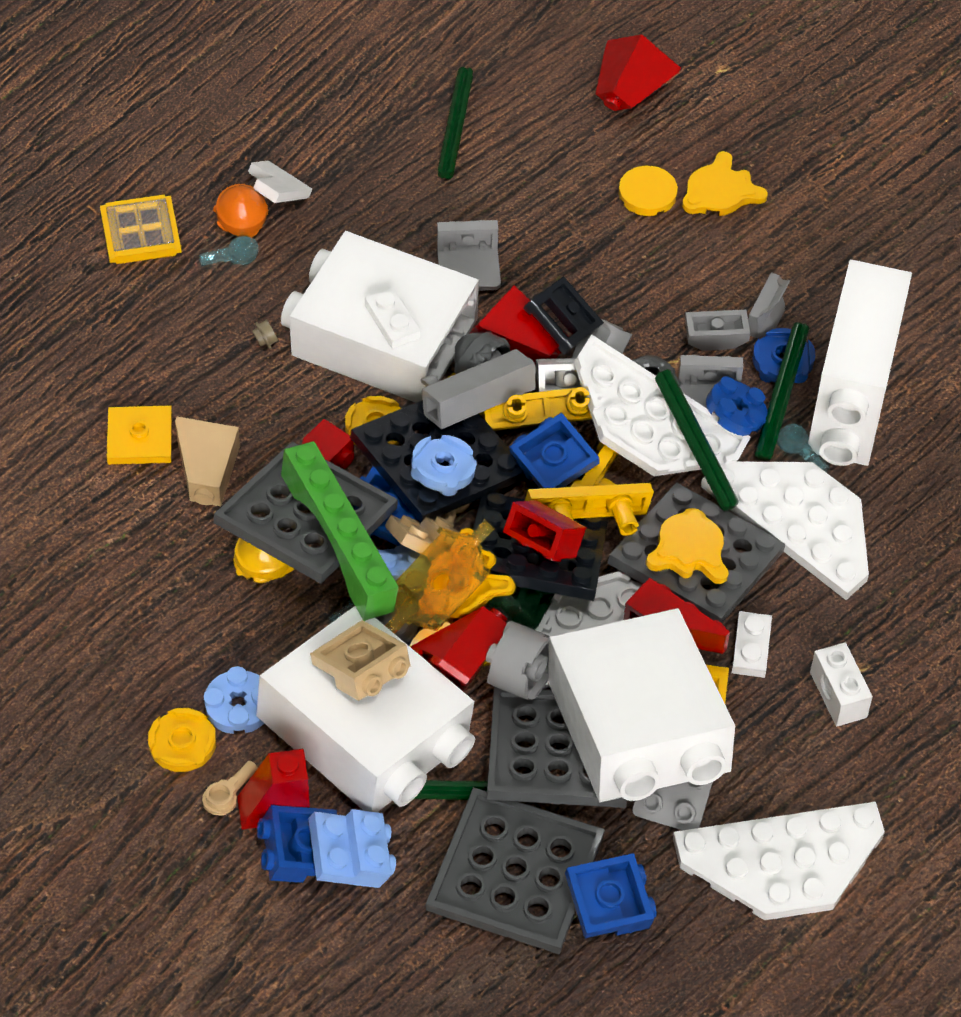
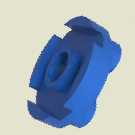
M772 329L766 332L765 337L760 340L758 338L755 342L752 360L762 381L776 383L783 360L779 356L780 353H785L791 329ZM809 339L808 343H805L794 383L805 382L808 374L813 369L815 348Z
M728 376L722 377L713 386L706 398V405L710 414L714 411L720 418L717 423L727 431L741 436L750 435L752 431L758 432L765 424L768 413L767 407L764 404L766 397L760 389L750 388Z

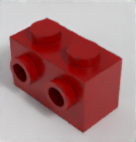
M537 500L516 501L512 504L503 532L515 538L521 545L542 553L545 558L561 562L562 559L576 558L587 527Z

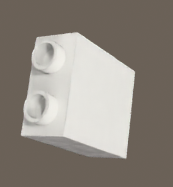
M345 231L332 252L321 249L316 254L309 272V282L311 284L304 294L293 291L289 295L282 311L281 324L290 328L292 356L416 403L423 400L422 388L426 387L421 383V379L434 375L441 381L455 358V345L457 341L464 335L469 334L478 319L479 280ZM391 287L395 289L421 330L420 339L394 349L390 347L365 306V297Z
M849 260L821 375L807 453L821 455L828 463L838 466H846L852 463L869 465L912 272Z
M354 606L260 675L256 716L294 750L304 749L305 760L363 811L379 812L391 801L399 807L407 805L423 789L427 780L426 774L440 763L444 764L447 768L455 767L468 755L475 742V736L469 732L474 700L408 645L407 650L411 667L408 668L403 678H394L382 685V689L377 695H368L358 701L337 689L335 678L314 666L310 653L363 620ZM376 618L365 621L403 642Z
M679 608L549 637L548 683L599 803L621 797L629 801H637L650 796L659 788L685 782L705 785L717 780L723 773L731 772L735 724Z

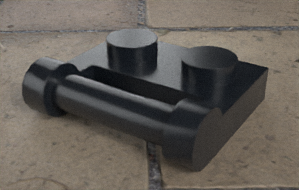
M564 276L523 307L527 314H532L559 345L558 350L563 355L567 354L604 323ZM543 304H546L572 334L571 337H568L544 310Z

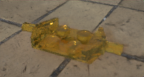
M485 519L472 535L469 534L468 536L439 527L437 532L440 535L396 580L399 586L395 604L397 611L395 612L396 615L385 626L394 634L405 623L407 625L412 623L428 630L437 631L490 575L488 565L481 551L483 547L480 543L495 529ZM441 574H447L449 576L447 587L442 590H435L433 586L435 578Z

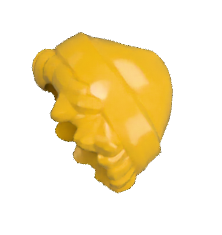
M238 539L233 558L238 576L242 575L247 580L253 578L256 583H266L270 580L282 578L294 570V568L243 539Z

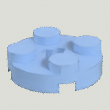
M442 435L441 439L431 440L430 436L419 441L413 450L411 476L430 489L439 491L445 496H452L459 489H463L470 484L474 478L477 463L472 456L473 450L461 439L450 435ZM444 461H448L449 466H442L437 462L442 463Z
M236 666L212 680L204 693V704L207 718L214 727L222 732L234 734V731L245 730V733L253 732L264 725L256 716L260 677L258 674ZM243 697L245 705L236 704L232 706V699Z

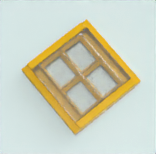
M164 194L105 203L106 205L100 206L110 263L122 264L176 256L177 253H182L171 196H165Z

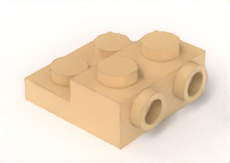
M390 515L385 524V527L401 545L435 561L453 549L459 533L458 530L453 528L454 524L438 516L435 520L425 517L420 524L406 515H403L401 519Z
M363 620L310 653L312 664L333 676L337 689L358 701L368 695H377L382 689V685L394 678H403L408 668L411 667L405 643Z

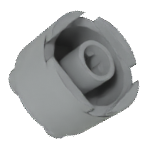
M509 621L504 628L503 636L499 643H493L487 652L486 662L490 663L487 683L522 699H535L543 690L549 677V673L545 672L549 662L550 636L522 624Z

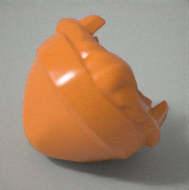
M234 184L224 189L220 193L216 205L213 207V211L218 218L217 225L222 230L248 239H252L258 234L266 221L269 211L262 194L246 184Z

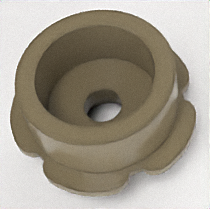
M267 319L260 323L256 322L257 328L252 330L261 347L267 344L268 348L271 349V345L279 341Z

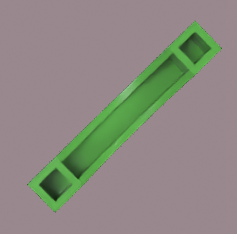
M312 441L284 449L281 476L294 499L301 501L307 506L324 529L339 561L349 596L363 621L394 612L399 586L316 443Z

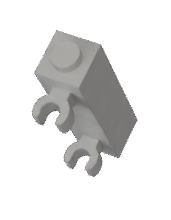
M496 349L492 352L489 361L439 381L434 375L422 378L421 383L426 386L422 388L424 415L443 429L502 404L513 395H522L536 389L535 375L537 370L535 362L517 349L503 355Z

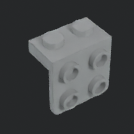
M498 220L437 222L438 265L478 279L479 291L498 290L501 287L498 257Z
M681 355L678 380L681 382L680 388L682 392L707 408V395L722 377L728 376L735 381L741 382L743 357Z
M685 782L659 788L650 796L635 801L632 809L633 814L637 817L680 830L700 828L713 782L705 785Z

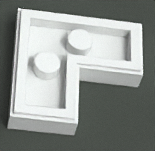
M270 161L252 162L248 170L249 174L257 178L253 187L255 191L274 203L307 199L312 192V188Z

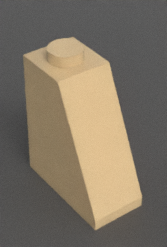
M177 416L175 420L177 442L189 499L201 505L221 506L240 448L239 427Z

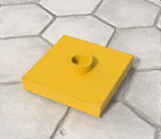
M172 406L108 407V465L172 463Z

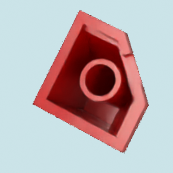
M642 34L608 40L605 46L595 94L604 101L603 103L607 108L613 111L630 109L678 74L681 67Z
M515 285L470 332H491L500 338H505L510 345V351L517 349L535 362V366L536 359H556L561 354L558 350L559 345L532 314L528 315L523 309L531 300Z
M482 606L417 642L411 648L465 692L486 663V655L490 646L493 643L498 644L502 638L508 619L497 609L491 608L488 610Z
M304 749L268 753L237 796L242 830L257 828L259 819L264 817L271 805L310 808Z

